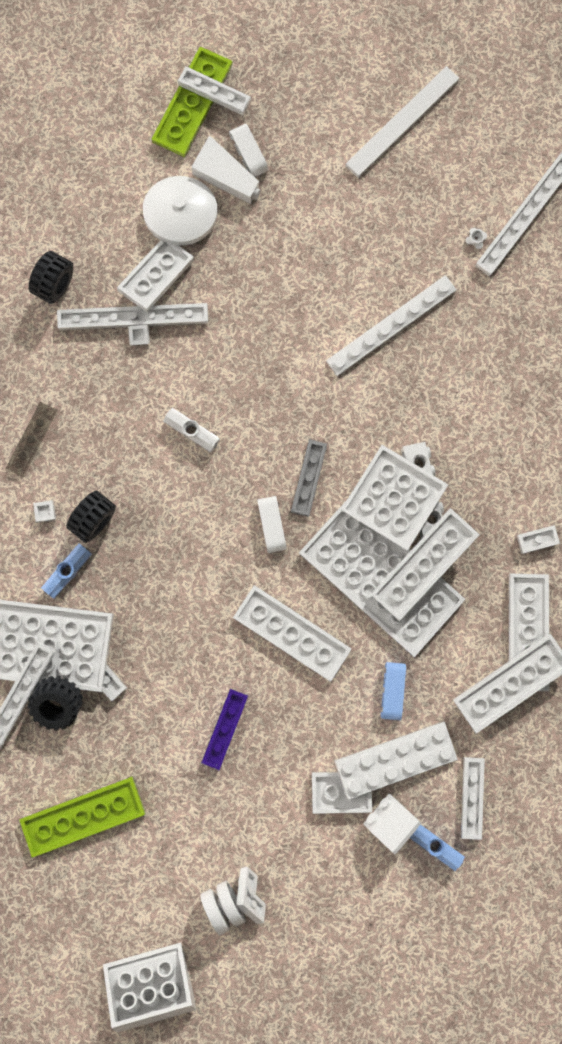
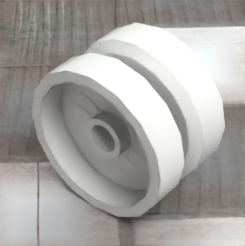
M227 880L217 885V894L209 889L200 895L206 914L213 928L220 936L230 930V922L236 927L246 922L244 912L236 906V894Z

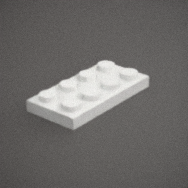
M160 240L122 281L117 290L141 309L148 312L194 261V256L178 245L168 244Z

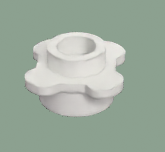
M471 228L470 235L466 238V244L474 245L477 249H481L487 234L481 229Z

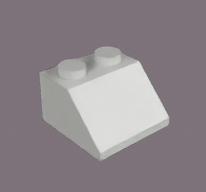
M388 794L363 824L389 850L396 854L422 823L392 795Z

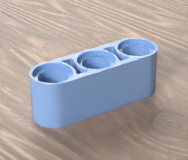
M386 662L381 719L401 721L406 664Z

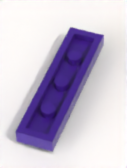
M230 688L201 762L202 764L220 770L248 695Z

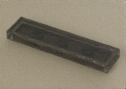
M39 402L5 468L6 470L24 478L58 411L57 409Z

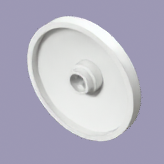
M186 176L165 178L156 183L145 196L143 203L144 221L149 231L165 243L172 245L193 244L205 238L213 229L217 219L216 199L211 190L199 180Z

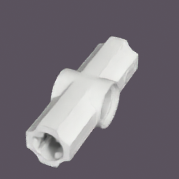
M174 408L168 411L163 420L164 423L210 453L218 445L220 438ZM191 426L197 428L194 434H188L187 429Z

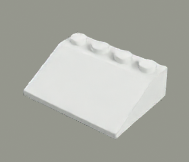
M181 943L103 964L111 1027L116 1032L196 1010L193 989Z

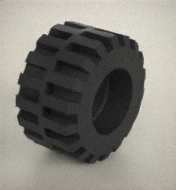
M47 251L37 261L31 272L28 285L29 292L49 304H54L63 296L71 282L74 269L72 261L53 251Z
M96 490L88 494L77 505L67 521L66 528L84 543L93 540L105 528L114 515L116 505Z
M49 676L48 679L44 678L37 684L28 701V709H30L28 713L30 716H33L32 720L38 722L40 727L44 726L47 730L54 729V731H59L60 728L64 730L67 726L70 727L75 721L83 703V696L79 694L81 691L79 687L76 688V684L74 682L70 683L68 678L61 679V676H56V678ZM49 700L56 701L59 704H61V706H56L52 704Z

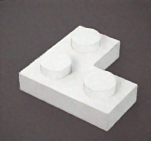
M244 867L241 868L238 879L239 886L236 906L256 924L264 923L266 904L256 895L258 876L250 868Z

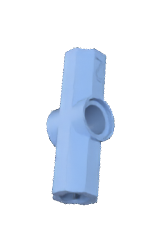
M78 543L67 558L58 564L56 571L41 588L55 599L68 582L76 576L79 569L92 553ZM66 566L71 567V573L68 576L63 575V569Z
M422 825L410 837V839L454 871L463 863L465 856ZM434 841L440 843L437 850L430 849V845Z

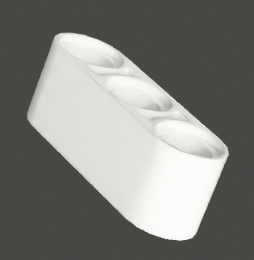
M244 124L229 131L230 138L234 140V146L239 156L241 155L243 158L242 162L246 170L250 171L254 177L267 172L268 165L248 125Z
M276 496L257 499L267 552L273 553L287 550Z

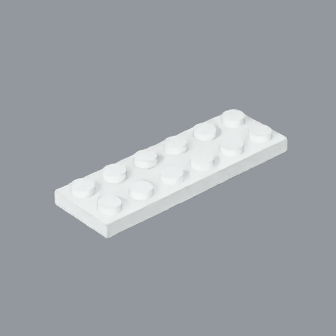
M450 508L374 589L371 595L400 621L473 543L479 534Z
M509 574V661L549 634L548 574ZM549 684L539 691H549Z
M255 585L233 617L330 682L351 651L350 647Z
M548 634L454 698L453 701L473 731L478 733L561 676L562 650L552 635Z
M441 722L334 760L346 798L349 800L458 759L446 724Z

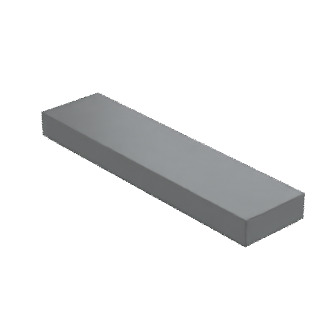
M309 439L291 513L306 517L310 516L327 447L326 443Z

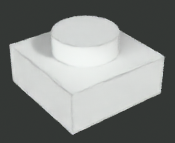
M148 325L128 326L130 345L150 344Z
M53 500L33 503L35 521L37 523L56 520Z

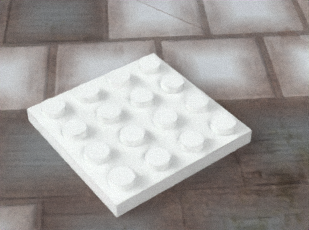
M381 445L341 511L408 551L448 484L384 445Z

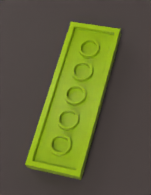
M200 46L189 68L220 83H224L233 65V61ZM179 86L151 139L152 143L185 157L213 101Z
M131 776L23 817L19 821L31 857L33 858L141 817L146 812L134 778Z

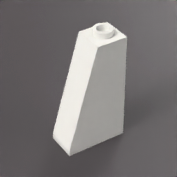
M209 136L191 167L192 174L249 204L252 203L253 199L257 200L261 192L259 181Z

